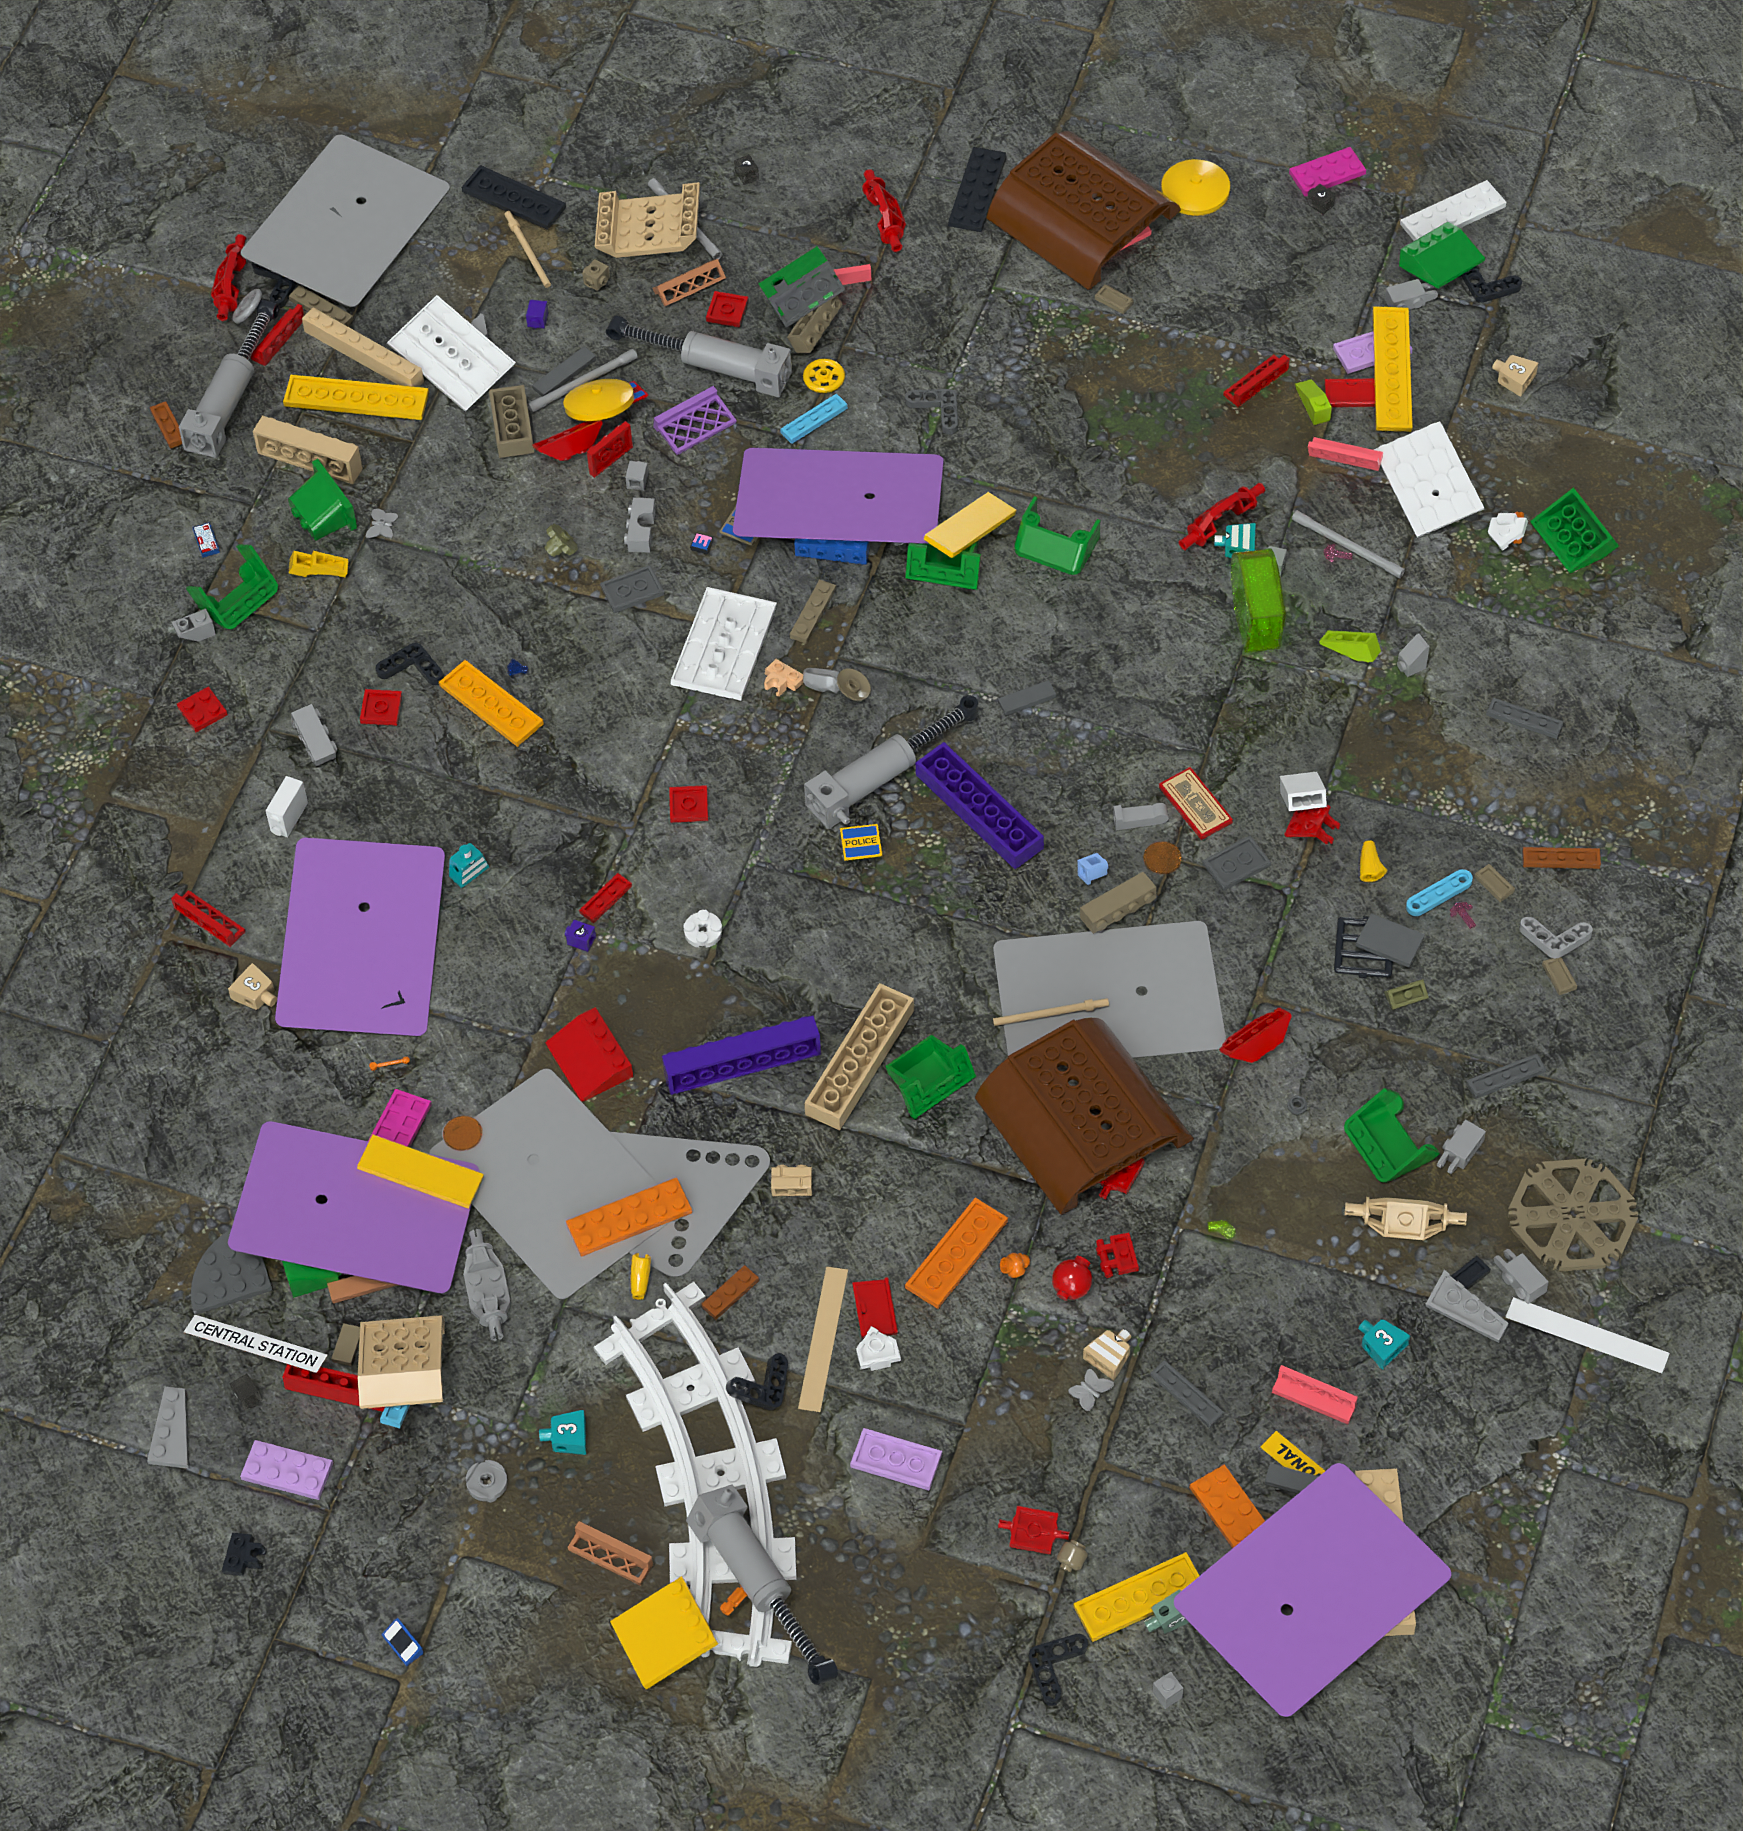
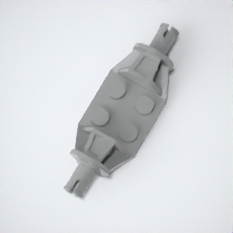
M476 1229L477 1237H475L474 1230L469 1232L472 1245L465 1251L467 1259L463 1275L471 1313L479 1320L482 1326L489 1327L490 1338L496 1341L495 1333H497L499 1340L503 1338L501 1324L507 1320V1312L511 1302L503 1265L493 1252V1246L489 1243H484L482 1231Z

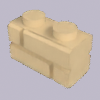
M778 1165L777 1167H772V1196H812V1167H807L806 1165H798L796 1167Z

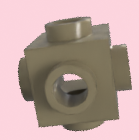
M594 259L582 272L584 284L598 291L602 286L606 285L610 278L609 266Z

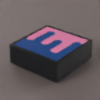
M696 533L690 549L708 554L714 539L712 536Z

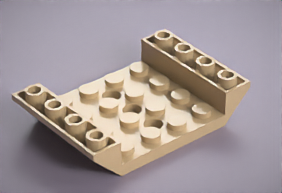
M700 183L683 184L681 194L619 200L616 191L599 193L595 248L616 258L684 251L697 237ZM656 210L654 213L649 214L650 211Z
M442 1315L360 1322L358 1360L360 1409L443 1402L441 1371L442 1334H445V1318Z

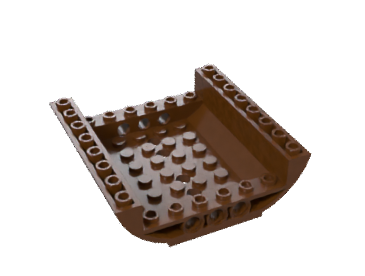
M1064 131L1054 133L1010 171V174L995 194L986 219L1090 290L1101 281V267L1160 215L1171 220L1181 211V208L1176 202L1075 133ZM1060 170L1063 171L1062 173H1055V172H1054V171H1060ZM1072 179L1076 180V181H1074V182H1068V181H1067V180H1072ZM1094 197H1096V198H1097V197H1100L1101 199H1100V200H1094L1093 198H1094ZM1107 206H1113L1114 208H1113V209H1108V208H1106V207H1107Z
M1090 1017L1076 1021L1073 1019L1012 1053L990 1073L975 1096L976 1101L1060 1215L1078 1206V1194L1172 1141L1178 1149L1194 1140L1109 1026L1099 1018ZM1060 1065L1068 1067L1066 1071H1059L1057 1068ZM1070 1080H1077L1079 1084L1071 1086L1068 1082ZM1092 1109H1098L1101 1111V1113L1098 1115H1092L1090 1111ZM1107 1123L1112 1127L1109 1130H1104L1101 1128V1125Z

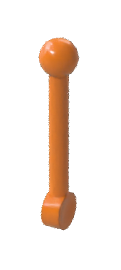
M405 1056L403 1059L378 1064L371 1062L369 1067L370 1070L374 1071L378 1067L399 1063L408 1064L410 1058Z

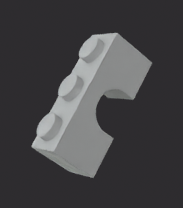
M633 498L632 505H629L628 514L630 519H627L626 524L628 533H625L624 543L628 545V552L650 553L652 541L651 527H642V525L654 524L656 512L655 499Z

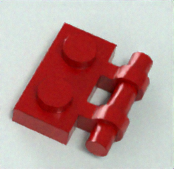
M1129 1232L1110 1236V1244H1104L1103 1239L1096 1241V1252L1100 1256L1101 1271L1104 1272L1106 1278L1113 1276L1112 1269L1117 1268L1119 1275L1139 1271ZM1113 1252V1260L1108 1259V1253Z

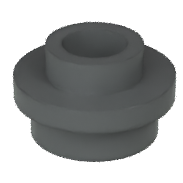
M1295 1095L1288 1100L1287 1107L1291 1113L1299 1115L1306 1111L1307 1102L1302 1096Z

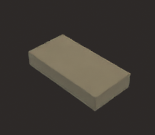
M1105 284L1095 294V300L1122 314L1133 305L1134 299Z
M1490 864L1475 873L1474 878L1499 902L1515 892V888Z
M1562 957L1551 958L1542 962V966L1558 995L1577 989V984Z
M343 1323L331 1358L332 1362L352 1366L359 1346L360 1327Z

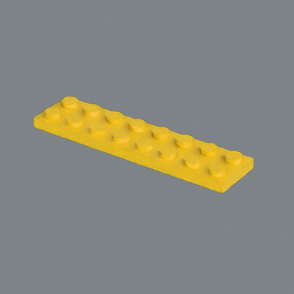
M1373 306L1376 430L1411 432L1412 400L1409 308Z
M290 375L283 404L286 407L422 420L429 389Z

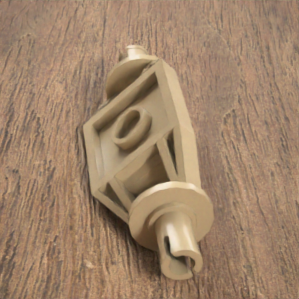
M1366 1197L1364 1204L1345 1203L1346 1216H1363L1364 1225H1369L1383 1237L1425 1240L1440 1231H1445L1448 1224L1466 1226L1467 1213L1449 1212L1447 1210V1203L1440 1205L1421 1200L1398 1198L1370 1199L1369 1197ZM1370 1214L1382 1216L1381 1222L1369 1217ZM1429 1220H1441L1442 1222L1428 1226Z

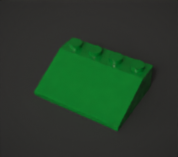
M1447 221L1400 250L1399 267L1439 289L1484 262L1485 257L1459 227Z
M1574 487L1530 521L1569 573H1573L1606 557L1619 547L1618 543Z

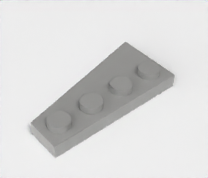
M1443 1271L1426 1302V1307L1499 1343L1508 1327V1322L1489 1306L1487 1307L1477 1296L1465 1289L1459 1281L1453 1279L1447 1271Z
M164 1387L147 1459L148 1464L189 1468L186 1391L183 1388Z

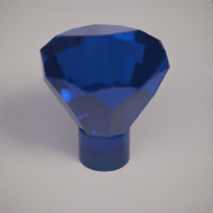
M511 659L507 666L509 676L527 673L528 666L521 665L515 659Z

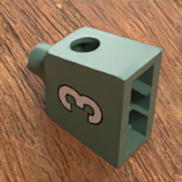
M1180 1589L1152 1606L1151 1609L1154 1616L1144 1621L1149 1632L1161 1627L1164 1634L1189 1623L1174 1606V1598L1181 1592Z

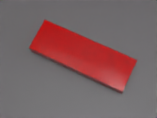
M617 873L579 909L580 914L592 923H595L632 887V883Z

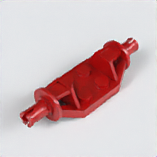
M866 170L864 172L866 182L862 186V191L873 205L880 204L879 210L883 215L877 224L881 233L880 238L882 242L890 244L894 252H898L902 249L900 239L904 235L903 230L906 226L899 203L885 189V181L880 177H875L873 170Z
M241 234L235 237V243L227 246V256L216 270L211 291L214 305L219 309L217 318L221 321H226L229 312L234 311L238 306L237 297L239 290L231 282L234 278L232 272L241 271L247 260L241 255V250L245 246L247 238Z
M1257 483L1251 489L1242 486L1238 489V492L1220 500L1195 518L1193 524H1189L1187 527L1188 535L1179 540L1180 547L1183 550H1187L1194 543L1204 546L1206 540L1217 532L1213 521L1221 517L1225 511L1231 509L1238 516L1249 508L1254 509L1257 506L1256 498L1265 492L1263 484Z

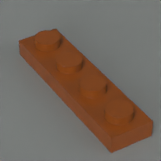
M1523 847L1522 850L1523 867L1600 869L1601 866L1600 848Z

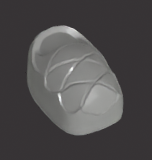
M806 668L803 672V683L816 691L838 693L840 691L837 685L839 671Z

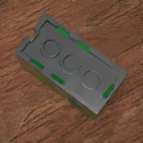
M818 246L759 283V286L785 327L793 324L845 290Z

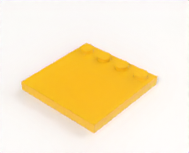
M682 1576L610 1621L645 1689L650 1688L719 1644Z

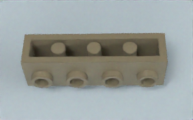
M837 295L800 318L787 338L796 353H810L843 305Z
M1141 872L1080 907V919L1093 934L1097 931H1102L1113 922L1120 921L1127 914L1133 913L1141 906L1154 901L1156 898V886L1144 872Z

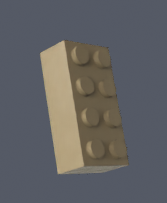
M524 385L489 390L499 458L534 453Z

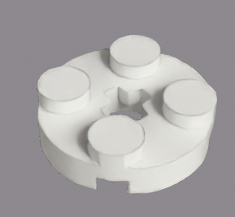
M700 910L698 913L691 915L684 923L685 938L694 947L706 946L707 948L715 945L722 935L720 919L707 910ZM701 927H706V932H699Z

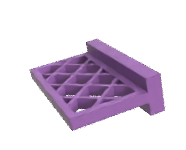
M712 386L654 417L653 427L657 432L661 433L675 454L678 455L734 425L736 419L717 395L715 387ZM716 401L720 407L719 410L710 409L709 405ZM703 411L705 415L704 418L695 417L694 413ZM707 413L718 414L716 421L706 419ZM720 415L727 416L729 421L726 423L720 422ZM680 420H690L689 426L680 425ZM692 422H703L702 428L691 427ZM705 423L715 425L714 429L711 431L704 430ZM673 427L675 432L674 434L666 433L664 429ZM677 430H688L687 436L676 435ZM690 431L700 433V436L696 439L689 438ZM677 439L685 441V444L677 448L674 442Z

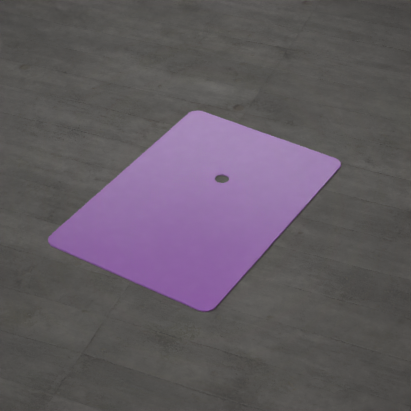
M749 448L745 450L733 533L737 536L928 543L924 540L925 534L938 525L943 458L935 454ZM872 493L875 497L873 499H866L864 495Z
M302 838L297 842L275 1016L276 1023L279 1026L421 1036L426 1032L445 853L441 848L318 838ZM361 903H368L370 909L367 912L360 911L358 907ZM400 990L405 1003L381 1009L384 1005L400 1001L397 993Z
M269 1121L264 1123L260 1129L228 1239V1245L232 1250L436 1293H445L451 1286L470 1207L468 1209L357 1169V1165L369 1143L368 1141ZM432 1155L479 1172V1168L473 1163ZM318 1195H325L327 1202L325 1204H318L315 1199Z
M1337 1463L1327 1469L1176 1595L1174 1606L1279 1715L1288 1717L1299 1710L1449 1581L1451 1570L1347 1466ZM1284 1604L1291 1605L1293 1613L1288 1616L1282 1614L1281 1606Z

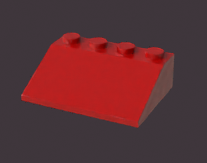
M596 1007L578 1015L545 1042L581 1102L633 1077L631 1063Z

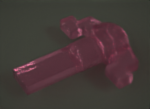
M1335 544L1327 545L1323 551L1326 559H1329L1331 562L1334 561V557L1352 560V553L1335 550Z
M1467 902L1455 903L1450 909V916L1454 917L1457 915L1456 912H1458L1470 929L1476 927V924L1464 909L1470 910L1473 906L1471 904L1468 905Z

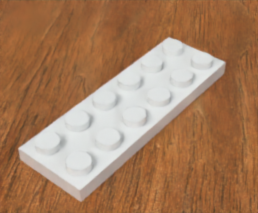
M1486 180L1401 219L1400 225L1415 241L1447 221L1459 228L1464 227L1505 208L1506 201Z

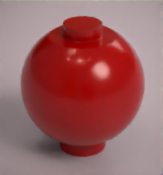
M1077 1255L1074 1260L1068 1259L1056 1266L1052 1274V1285L1059 1298L1065 1301L1067 1299L1075 1300L1088 1293L1092 1285V1273L1088 1269L1091 1263L1087 1259Z

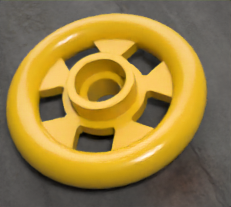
M831 359L815 360L808 364L803 372V380L806 386L818 393H829L837 390L845 379L843 367ZM827 366H830L834 369L831 371L827 368ZM816 367H820V368H821V369H818L816 372L813 370V369H815ZM833 375L838 376L837 380H832ZM815 376L816 381L812 382L810 377ZM821 383H823V384L829 383V385H828V386H821Z

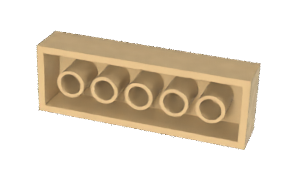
M265 416L261 417L253 430L258 454L313 471L312 461L319 459L332 478L354 484L363 469L359 448L353 443H346L337 438L324 436L321 433H315L306 428L296 427L290 423H284Z

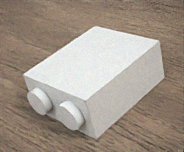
M1317 772L1280 776L1281 795L1289 811L1327 807L1326 789Z
M286 776L266 809L270 830L277 836H289L308 804L303 781Z

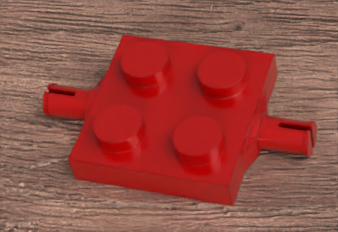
M1139 1159L1099 1182L1103 1186L1099 1196L1106 1199L1111 1190L1127 1194L1145 1163L1144 1159Z
M1017 1506L1016 1514L1012 1521L999 1519L998 1528L1010 1530V1547L1051 1554L1056 1538L1069 1540L1070 1531L1058 1530V1513Z

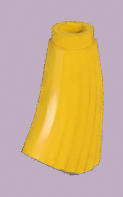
M1365 841L1360 857V879L1370 883L1381 879L1387 873V869L1379 860L1375 843L1373 841Z
M639 1253L632 1255L631 1294L632 1298L636 1300L644 1299L651 1266V1256L645 1254V1258L639 1257Z

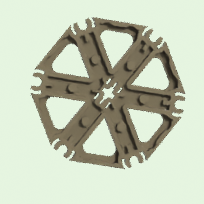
M1587 1158L1537 1163L1535 1169L1538 1172L1534 1173L1531 1169H1528L1527 1174L1526 1172L1524 1173L1508 1208V1218L1513 1217L1516 1219L1509 1223L1513 1234L1539 1264L1542 1258H1544L1543 1266H1546L1549 1261L1554 1263L1553 1270H1556L1558 1265L1561 1264L1558 1272L1609 1267L1611 1261L1608 1257H1613L1616 1261L1619 1260V1256L1620 1258L1622 1257L1638 1221V1212L1630 1211V1209L1636 1208L1635 1198L1606 1166L1603 1172H1601V1163L1598 1168H1593L1591 1166L1593 1160L1591 1159L1588 1161L1587 1166L1584 1165ZM1576 1168L1579 1170L1580 1174L1571 1194L1552 1175L1553 1170ZM1601 1180L1608 1181L1620 1195V1199L1617 1201L1590 1203ZM1533 1185L1550 1206H1523L1521 1200L1527 1187ZM1570 1211H1574V1214H1577L1576 1218H1572ZM1625 1222L1626 1226L1619 1241L1612 1242L1596 1224ZM1555 1227L1546 1247H1539L1526 1232V1229ZM1575 1234L1591 1251L1594 1257L1574 1260L1567 1257L1566 1254Z

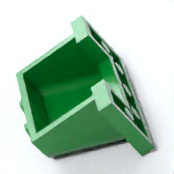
M319 459L312 461L314 475L288 498L293 516L299 518L302 528L304 530L307 529L315 541L346 525L351 531L357 529L352 504Z
M979 540L953 558L930 543H909L905 578L977 590L981 554L976 553Z
M930 1035L885 1066L888 1075L899 1086L908 1112L914 1119L976 1077L965 1046L960 1044L952 1049L933 1035Z

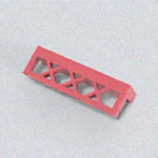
M1316 437L1313 438L1312 442L1309 441L1308 444L1309 456L1379 471L1383 458V452Z
M1282 1365L1279 1369L1278 1379L1272 1389V1393L1345 1424H1349L1356 1409L1358 1399L1357 1396Z

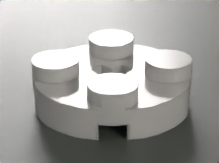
M485 1460L483 1463H476L470 1467L466 1474L467 1490L477 1500L494 1502L507 1488V1475L503 1466L498 1462ZM488 1477H490L491 1483L487 1485L483 1484L482 1479H487Z

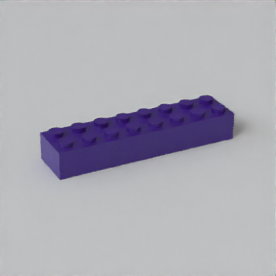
M945 742L915 762L916 776L1014 869H1017L1044 849V836Z
M804 1016L798 1020L785 1021L772 1027L767 1026L757 1031L744 1032L742 1035L726 1037L715 1042H707L697 1047H688L682 1051L669 1052L662 1056V1062L670 1095L821 1055L820 1034L814 1016Z

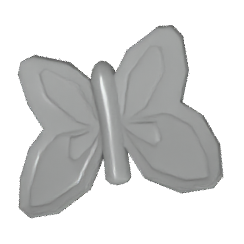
M381 509L372 510L371 515L373 520H375L372 521V525L374 526L370 527L365 537L373 538L381 534L392 538L391 523L398 518V515L396 513H385Z
M1092 1369L1086 1371L1085 1382L1082 1381L1081 1385L1073 1386L1068 1390L1073 1397L1080 1399V1405L1086 1411H1090L1095 1403L1094 1396L1096 1398L1100 1396L1098 1392H1105L1114 1386V1382L1111 1380L1098 1379Z

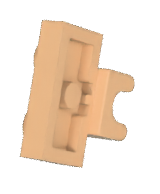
M777 659L765 669L767 677L765 678L764 687L766 690L776 687L778 689L776 696L782 695L787 687L795 691L803 684L802 673Z

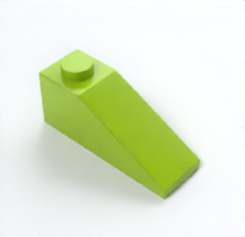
M1312 379L1296 383V390L1313 425L1330 421L1332 407L1326 394Z
M1327 631L1319 641L1321 645L1356 661L1373 662L1381 652L1376 633Z

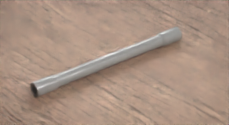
M655 178L648 182V186L657 196L669 195ZM697 227V240L705 247L714 260H719L722 257V252Z
M631 349L616 359L545 396L527 403L530 412L533 413L550 402L568 394L574 388L593 381L617 367L637 359V353L634 349Z
M1298 510L1293 514V521L1312 529L1367 559L1399 579L1403 576L1405 569L1399 565L1387 561L1312 520L1311 517Z

